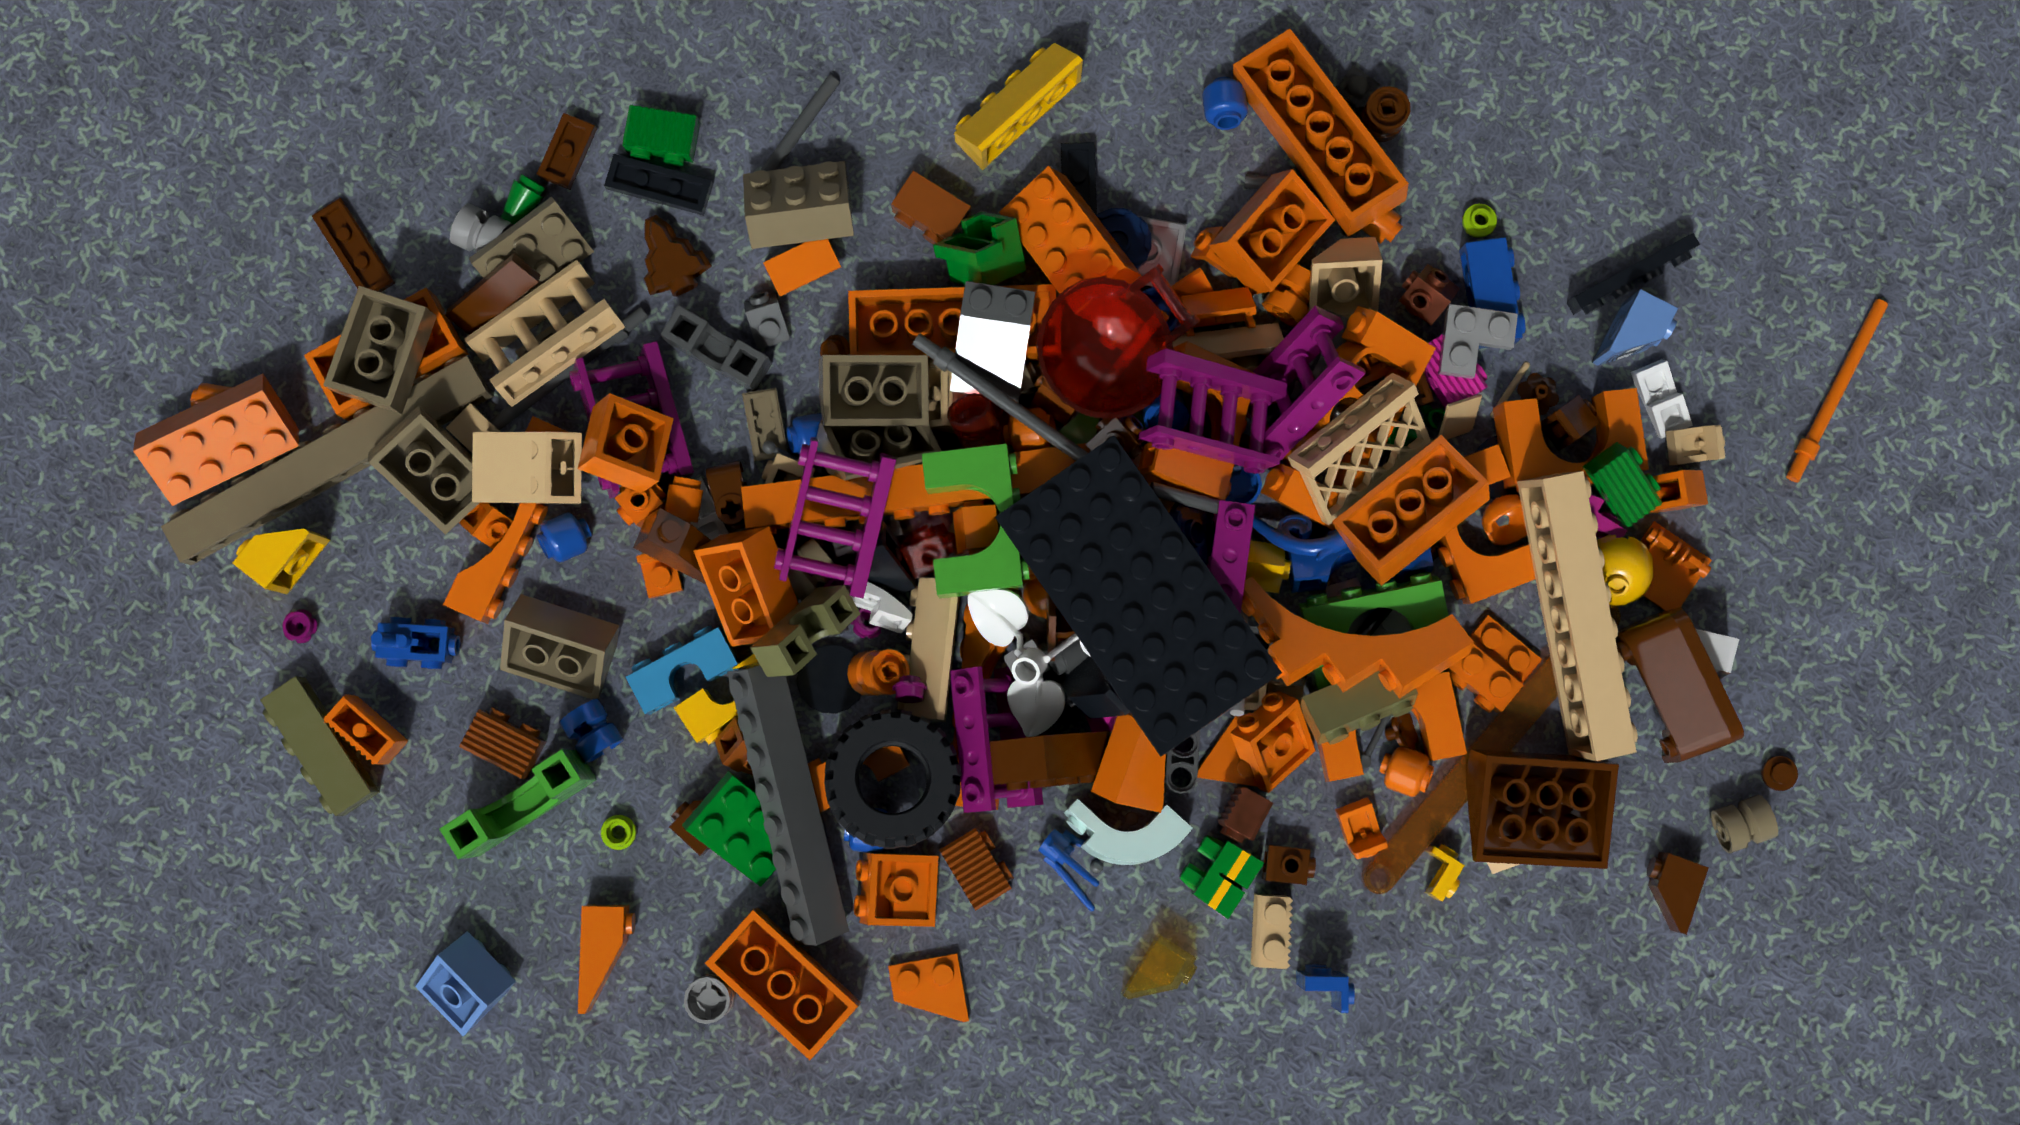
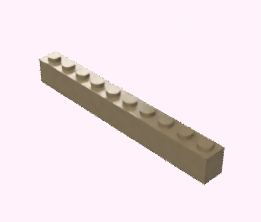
M458 356L448 360L443 365L444 369L433 375L432 373L424 374L414 380V385L411 388L402 414L378 406L360 409L353 414V419L343 425L335 424L326 428L322 432V437L313 442L304 441L300 443L298 447L292 449L293 453L282 459L274 458L265 462L261 466L262 470L254 475H243L232 481V487L221 493L213 492L204 496L200 500L201 504L193 509H183L172 514L169 517L170 521L162 525L161 528L179 562L192 566L369 467L371 464L368 462V452L419 405L442 426L455 419L470 403L476 407L494 397L475 362L468 356L463 358Z

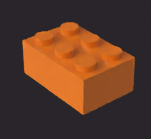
M1290 169L1272 174L1214 238L1209 246L1245 287H1249L1252 295L1272 292L1336 219L1296 172Z
M769 526L723 534L693 550L731 647L756 643L799 604L789 577L787 576L786 581L779 580L780 570L774 569L778 548Z

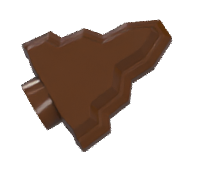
M658 215L645 219L644 238L650 250L645 258L648 273L644 280L649 294L653 295L670 290L672 296L677 297L695 289L698 286L696 277L712 267L702 250H694L688 239L678 238L671 225Z

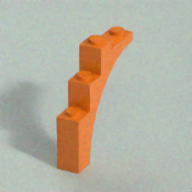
M1253 577L1245 580L1241 609L1248 617L1252 615L1258 622V631L1267 644L1273 643L1268 648V654L1282 672L1276 679L1281 678L1287 687L1323 665L1322 671L1327 680L1332 685L1337 684L1343 693L1379 671L1378 676L1383 686L1390 692L1393 690L1400 699L1468 656L1474 643L1453 614L1427 627L1401 634L1368 636L1338 632L1317 626L1291 613L1271 598Z

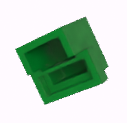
M981 211L961 220L963 233H957L933 244L935 257L946 260L950 281L965 285V282L969 281L995 285L1026 271L1017 220L1014 217Z

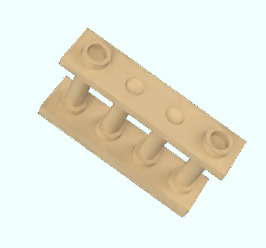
M575 260L464 338L466 343L483 362L489 358L492 359L499 373L489 380L511 407L574 364L576 359L584 357L625 328L622 321L605 299L596 304L589 295L587 289L595 283L578 260ZM575 298L584 310V313L567 324L559 309ZM547 318L556 333L539 344L530 329ZM519 338L528 353L511 364L502 349Z

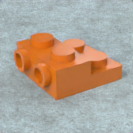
M1486 615L1470 635L1474 641L1470 654L1447 668L1446 671H1449L1451 682L1455 687L1462 691L1467 688L1476 695L1474 702L1488 713H1491L1492 710L1498 713L1502 712L1524 686L1523 682L1542 659L1491 616Z
M1280 691L1266 694L1262 698V705L1253 713L1242 715L1237 721L1238 726L1230 732L1239 758L1250 764L1258 788L1266 793L1271 792L1315 752L1298 699Z
M863 852V860H858L856 864V879L862 881L861 895H856L854 899V914L856 917H860L859 923L879 926L935 927L939 856Z

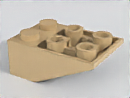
M473 432L472 502L581 504L582 470L577 468L582 452V433Z

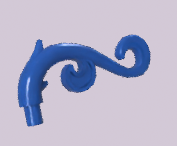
M1296 514L1286 516L1280 520L1277 529L1254 515L1253 528L1272 544L1285 551L1303 556H1317L1316 560L1321 561L1325 557L1338 553L1348 547L1336 529L1328 531V536L1308 539L1312 535L1313 524L1306 516ZM1292 534H1298L1299 538L1294 537Z

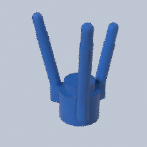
M1054 829L1044 840L1038 851L1045 856L1043 860L1053 867L1087 909L1094 911V905L1061 866L1066 863L1093 886L1097 887L1099 885V881L1091 873L1070 857L1075 850L1070 844L1081 847L1085 840L1074 836L1067 829L1063 834Z

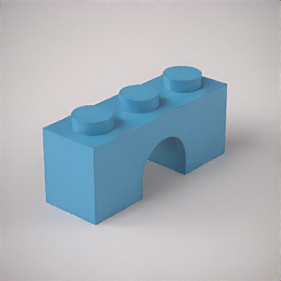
M711 625L694 633L693 637L695 640L682 646L681 642L675 643L662 651L664 656L651 662L649 658L631 668L633 673L626 676V679L644 714L651 715L680 699L674 687V676L682 666L687 664L697 665L703 672L706 680L712 682L727 674V671L733 670L732 668L740 663L723 629L718 627L713 630Z

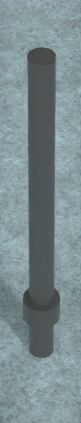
M639 307L624 318L622 323L625 328L582 357L584 364L587 365L614 343L619 345L627 339L630 331L649 318L644 310ZM574 364L513 407L509 405L492 418L490 422L497 429L501 430L570 377L569 371H573Z
M921 333L913 341L912 345L934 360L933 364L944 372L949 370L1073 460L1077 461L1088 453L956 359L957 354L947 347H939Z

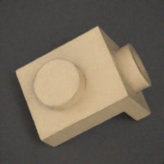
M1720 424L1665 431L1669 465L1725 458V439Z

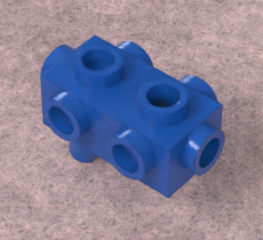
M390 617V623H378L377 630L371 636L372 650L375 651V657L386 659V666L407 667L409 660L421 661V668L442 669V663H452V656H458L460 651L459 635H454V628L446 627L445 620L425 619L424 625H412L411 618ZM435 638L440 639L439 650L433 651L430 648V643Z

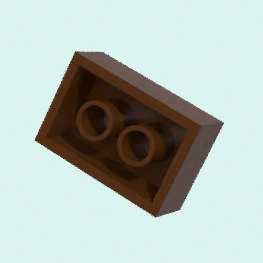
M1110 731L1043 735L990 741L994 785L1007 784V791L1029 789L1028 781L1030 788L1094 782L1110 738Z

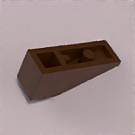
M661 508L647 516L633 548L706 584L693 550L711 540L692 524Z

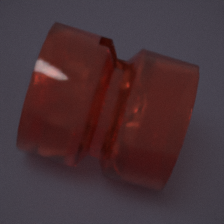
M980 393L966 394L951 404L947 412V418L963 449L1005 444L1003 429L989 399Z

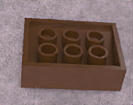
M1470 749L1466 789L1473 861L1607 869L1619 764L1606 759L1593 761L1572 755Z

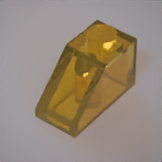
M1158 933L1123 988L1122 996L1127 999H1133L1178 989L1181 982L1187 985L1197 969V966L1193 964L1196 957Z

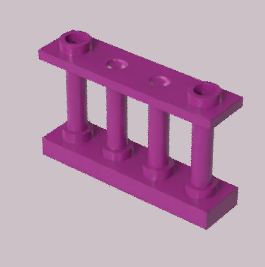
M1316 305L1253 371L1257 375L1285 382L1287 386L1298 376L1304 392L1293 404L1286 391V397L1276 400L1282 415L1271 427L1266 419L1263 453L1280 457V461L1366 374L1364 368L1339 357L1332 339L1345 327L1341 318ZM1321 352L1328 367L1315 380L1309 363ZM1249 403L1246 417L1252 420L1253 404Z
M657 341L643 344L640 356H637L635 361L586 371L583 358L576 359L573 371H569L570 381L574 392L580 391L588 424L592 408L596 404L591 384L636 374L647 377L649 389H646V393L624 397V399L644 407L649 406L650 409L655 408L656 412L674 418L667 445L668 454H665L661 473L668 471L669 474H674V476L690 479L694 470ZM598 477L601 490L607 489L609 499L615 498L620 491L619 485Z
M1164 349L1148 357L1146 371L1160 374L1159 377L1163 379L1158 425L1139 432V439L1152 442V447L1157 449L1170 450L1175 448L1243 466L1244 471L1248 473H1264L1265 469L1280 464V457L1263 453L1267 406L1271 405L1273 401L1286 397L1287 383L1170 349ZM1178 380L1189 382L1193 388L1189 433L1172 429ZM1210 388L1220 391V394L1224 396L1219 441L1203 437L1207 390ZM1238 397L1250 399V403L1253 404L1249 449L1233 445Z
M811 437L809 445L802 444L798 465L804 466L786 546L785 549L778 548L774 569L780 570L779 580L781 581L787 580L789 569L843 580L844 585H849V596L863 599L896 458L892 455L880 453L879 461L872 460V463L820 452L817 451L818 438ZM813 465L868 477V481L874 482L871 495H864L861 498L809 486ZM805 500L858 511L860 516L865 517L863 529H856L855 532L802 521L801 516ZM797 534L852 546V550L857 551L854 565L848 564L845 567L792 555Z
M1219 500L1217 514L1213 513L1215 534L1212 555L1207 557L1209 563L1206 566L1239 613H1241L1255 505Z
M982 667L951 670L950 676L958 759L961 766L960 779L964 813L996 810L995 799L1007 798L1008 808L1044 805L1042 787L1030 788L1029 781V789L1007 791V784L994 785L988 728L1000 727L1001 740L1026 738L1021 725L1013 715L1008 704V689L1016 680L1009 667L994 669L995 678L983 679ZM996 692L998 713L987 714L985 693Z

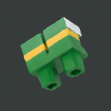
M1205 835L1196 851L1212 861L1205 872L1188 862L1179 878L1187 887L1192 889L1191 894L1226 919H1229L1245 892L1222 878L1219 874L1222 873L1241 887L1248 889L1264 862L1229 841L1224 840L1222 842Z

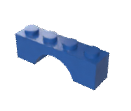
M1349 547L1338 553L1331 554L1321 561L1316 560L1317 556H1303L1286 551V559L1291 561L1289 573L1291 593L1326 590L1331 575L1339 567L1358 561ZM1431 548L1427 549L1391 579H1396L1398 583L1404 580L1410 571L1421 570L1419 573H1432L1434 564Z

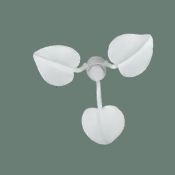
M1008 589L970 593L968 595V606L971 617L981 635L988 642L1004 647L1009 645L1014 637L1017 639V648L1014 654L1018 658L1012 665V674L1016 680L1008 689V704L1013 715L1021 725L1025 736H1037L1049 729L1058 720L1065 708L1066 702L1065 693L1061 685L1052 680L1043 681L1042 673L1046 670L1048 662L1076 640H1079L1076 634H1073L1047 654L1038 648L1023 649V634L1019 630L1027 624L1029 619L1028 609L1024 600L1018 594ZM1080 641L1082 650L1090 656V654Z

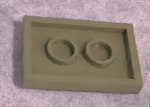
M550 197L471 256L469 260L483 278L513 253L541 275L539 282L514 302L516 303L575 260H578L580 263L594 251L555 200Z

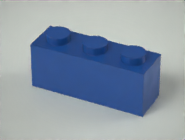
M1506 237L1467 242L1461 247L1459 253L1468 307L1518 314L1514 342L1516 344L1523 338L1522 334L1525 333L1526 324L1524 315L1518 312L1517 300L1520 299V288L1518 281L1513 280L1511 267H1514L1515 261L1513 249L1507 246Z

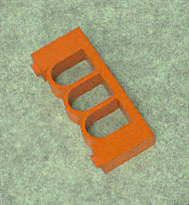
M1357 306L1355 312L1349 317L1346 329L1342 335V338L1348 342L1339 346L1336 351L1339 357L1354 364H1357L1363 356L1370 354L1390 366L1385 378L1394 373L1415 383L1416 386L1436 348L1378 311ZM1354 385L1339 401L1349 398L1356 402L1364 394L1356 389ZM1334 406L1283 458V464L1276 465L1267 474L1265 484L1260 492L1330 530H1335L1336 528L1333 523L1327 525L1322 522L1300 472L1291 466L1287 456L1330 423V415ZM1405 406L1395 413L1393 420H1399ZM1380 426L1369 434L1367 441H1376ZM1391 426L1386 443L1394 429V426ZM1354 447L1345 453L1341 462H1350ZM1365 447L1360 464L1368 465L1373 448ZM1338 469L1333 485L1342 486L1347 469ZM1357 471L1352 487L1356 488L1362 483L1366 471ZM1331 492L1327 503L1328 510L1336 504L1339 492Z

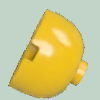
M1607 535L1598 539L1597 544L1602 550L1605 560L1604 567L1602 568L1604 581L1608 584L1611 591V602L1609 604L1613 606L1627 605L1639 600L1648 591L1653 579V558L1647 546L1630 536L1626 539L1623 537L1616 538V535Z

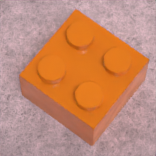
M609 393L592 408L577 469L637 492H644L660 480L674 418Z

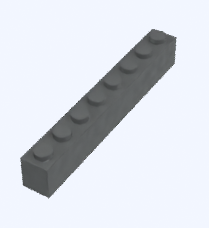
M755 662L727 671L730 681L729 689L734 697L738 713V725L743 733L747 749V761L752 769L756 785L755 792L760 801L764 817V828L769 837L773 853V864L777 869L781 885V896L786 904L790 920V932L794 937L796 945L817 946L849 932L786 676L767 677L759 662Z

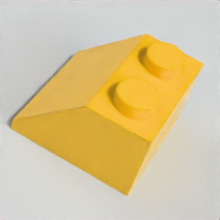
M304 528L254 535L252 539L245 540L239 546L236 552L237 557L232 564L264 589L288 594L329 543L330 539Z

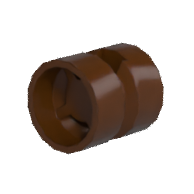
M1392 86L1381 87L1369 96L1359 119L1377 142L1390 141L1400 133L1410 115L1409 99L1398 88Z

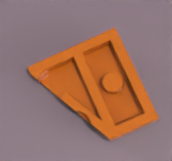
M1234 716L1227 729L1199 767L1197 778L1258 787L1250 764L1239 758L1230 734L1238 726L1237 721L1241 716Z
M958 953L888 965L895 1002L962 1022L969 1021Z

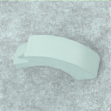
M1078 799L1064 812L1069 818L1066 821L1067 824L1080 835L1086 833L1089 836L1082 844V849L1102 861L1119 865H1135L1154 860L1175 848L1193 829L1168 805L1163 806L1161 813L1157 812L1142 829L1130 832L1119 831L1109 827Z

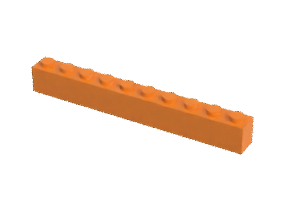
M1084 443V444H1077L1079 447H1081L1082 449H1084L1086 452L1089 453V452L1091 451V450L1085 445L1086 443ZM1056 447L1013 452L1016 454L1018 474L1011 475L1012 488L1020 489V497L1022 499L1076 461ZM923 464L910 465L894 469L883 516L894 515L895 520L914 518L915 512L929 511V515H943L950 513L949 508L982 506L984 503H992L993 500L985 494L974 490L928 494L925 489ZM831 475L810 478L809 486L863 498L864 495H871L874 482L868 481V477L865 476L843 480ZM801 479L741 487L745 528L750 530L769 526L773 536L777 535L776 530L790 528ZM805 500L801 516L802 521L825 524V526L833 528L846 526L845 521L859 519L860 524H864L865 517L860 516L858 511Z

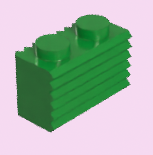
M629 105L622 145L626 152L630 153V157L634 159L650 161L651 156L664 158L663 162L666 164L683 166L684 162L693 163L700 122L697 116L693 114L689 115L687 113L682 114L680 112L676 113L674 111L669 112L667 110Z
M1616 442L1582 467L1603 500L1607 503L1610 511L1621 523L1630 527L1633 523L1638 522L1639 519L1644 518L1646 514H1649L1651 510H1655L1657 506L1662 504L1661 499L1656 493L1661 488L1651 474L1646 473L1644 475L1639 467L1643 460L1632 446L1626 448Z

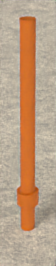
M1875 299L1805 438L1800 439L1794 451L1797 455L1786 475V478L1790 481L1798 483L1809 461L1815 459L1820 449L1818 443L1888 307L1886 301Z

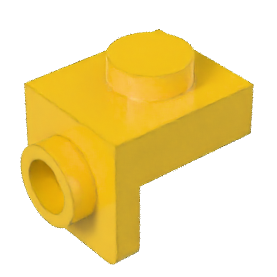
M1440 844L1438 848L1429 845L1425 852L1443 863L1425 893L1443 902L1445 897L1451 898L1459 887L1460 880L1457 878L1465 865L1456 860L1459 854L1443 844Z

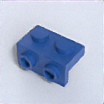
M1305 964V971L1296 970V985L1305 991H1331V1007L1340 1013H1349V1005L1354 1004L1355 989L1354 983H1349L1348 976L1339 971H1332V968L1326 967L1324 964Z

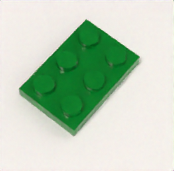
M728 771L682 826L692 836L761 887L776 868L773 864V853L769 837L764 828V817L760 801L753 789Z

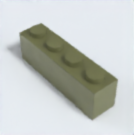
M295 676L260 699L265 707L263 710L264 717L273 727H278L284 736L281 739L284 748L290 755H296L303 766L300 768L301 774L310 785L315 784L321 794L319 801L329 814L345 816L380 793L348 742L345 741V738L340 737V733L335 732L334 728H329V723H324V717L328 714V711L305 677Z

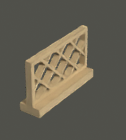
M1391 373L1287 456L1291 466L1300 472L1318 514L1325 524H1331L1334 519L1431 443L1414 399L1419 394L1415 383ZM1405 406L1402 420H1393L1395 413ZM1380 426L1376 441H1367L1369 434ZM1391 426L1399 427L1394 444H1387L1386 440ZM1409 429H1415L1418 438L1408 446H1404ZM1354 447L1350 462H1341L1343 455ZM1365 447L1373 448L1368 465L1360 464ZM1383 449L1391 450L1388 462L1379 467L1378 464ZM1328 468L1324 483H1316L1315 477ZM1339 468L1347 469L1342 486L1333 485ZM1357 471H1366L1362 483L1356 488L1352 487ZM1331 492H1339L1336 504L1328 510L1327 503Z

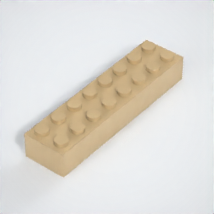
M1584 471L1556 473L1517 481L1569 755L1600 761L1637 753L1635 742H1637L1638 734L1635 725L1630 719L1629 707L1631 706V697L1623 682L1624 660L1618 652L1615 638L1618 635V628L1615 620L1611 617L1609 608L1611 591L1608 584L1604 581L1602 571L1605 560L1603 552L1597 544L1595 533L1598 531V522L1594 513L1591 512L1589 502L1591 486L1589 480L1585 477Z

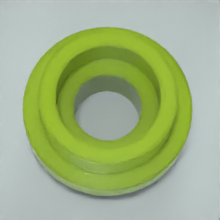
M1485 204L1470 206L1462 217L1464 230L1475 238H1483L1490 235L1497 224V216L1494 210ZM1482 215L1486 223L1484 225L1477 224L1475 216Z
M625 815L609 817L601 828L603 842L614 850L628 848L634 842L637 834L634 822ZM618 825L625 829V835L622 839H617L613 835V829Z

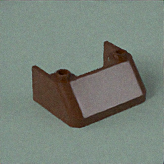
M1682 608L1652 614L1618 630V635L1615 638L1617 650L1624 661H1627L1632 666L1636 665L1666 727L1662 731L1663 738L1659 740L1661 749L1665 754L1661 756L1664 763L1682 762L1729 745L1744 737L1742 724L1690 617Z

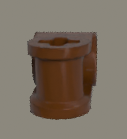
M740 460L706 468L707 482L713 497L716 514L728 528L733 530L745 527L741 487L747 486V483L742 478L741 472H744ZM732 505H736L741 509L736 512V518L734 519L726 514L731 512Z

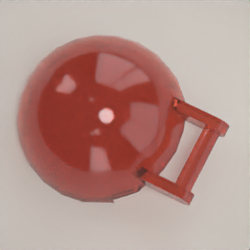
M1160 263L1131 284L1124 280L1106 278L1107 276L1081 280L1066 288L1051 303L1039 326L1036 351L1041 374L1049 389L1062 403L1086 416L1113 419L1135 414L1149 406L1161 394L1163 379L1159 377L1160 374L1146 371L1148 357L1164 349L1174 351L1172 342L1199 323L1200 319L1196 314L1191 315L1163 276L1162 272L1165 270ZM1149 282L1152 283L1180 322L1171 331L1160 309L1145 293L1139 290Z

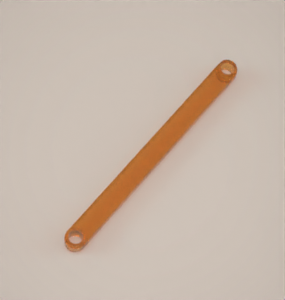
M1609 604L1611 617L1615 620L1618 627L1621 621L1620 610L1617 606ZM1550 654L1523 684L1524 686L1507 707L1494 717L1469 746L1467 754L1462 755L1392 835L1387 841L1388 848L1379 851L1367 864L1362 872L1361 879L1368 891L1375 894H1384L1391 890L1467 802L1466 779L1470 749L1511 751L1556 699L1558 694ZM1381 868L1385 871L1387 880L1382 887L1375 888L1371 884L1370 875L1375 869Z

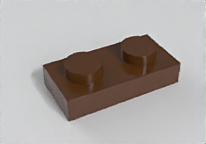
M563 113L538 169V177L571 190L597 131L595 125Z

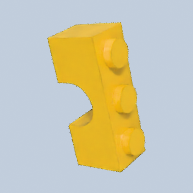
M753 654L732 669L758 662ZM704 688L674 707V710L696 743H702L705 740L708 745L714 743V740L724 730L723 728L734 717L738 718L735 701L721 705Z

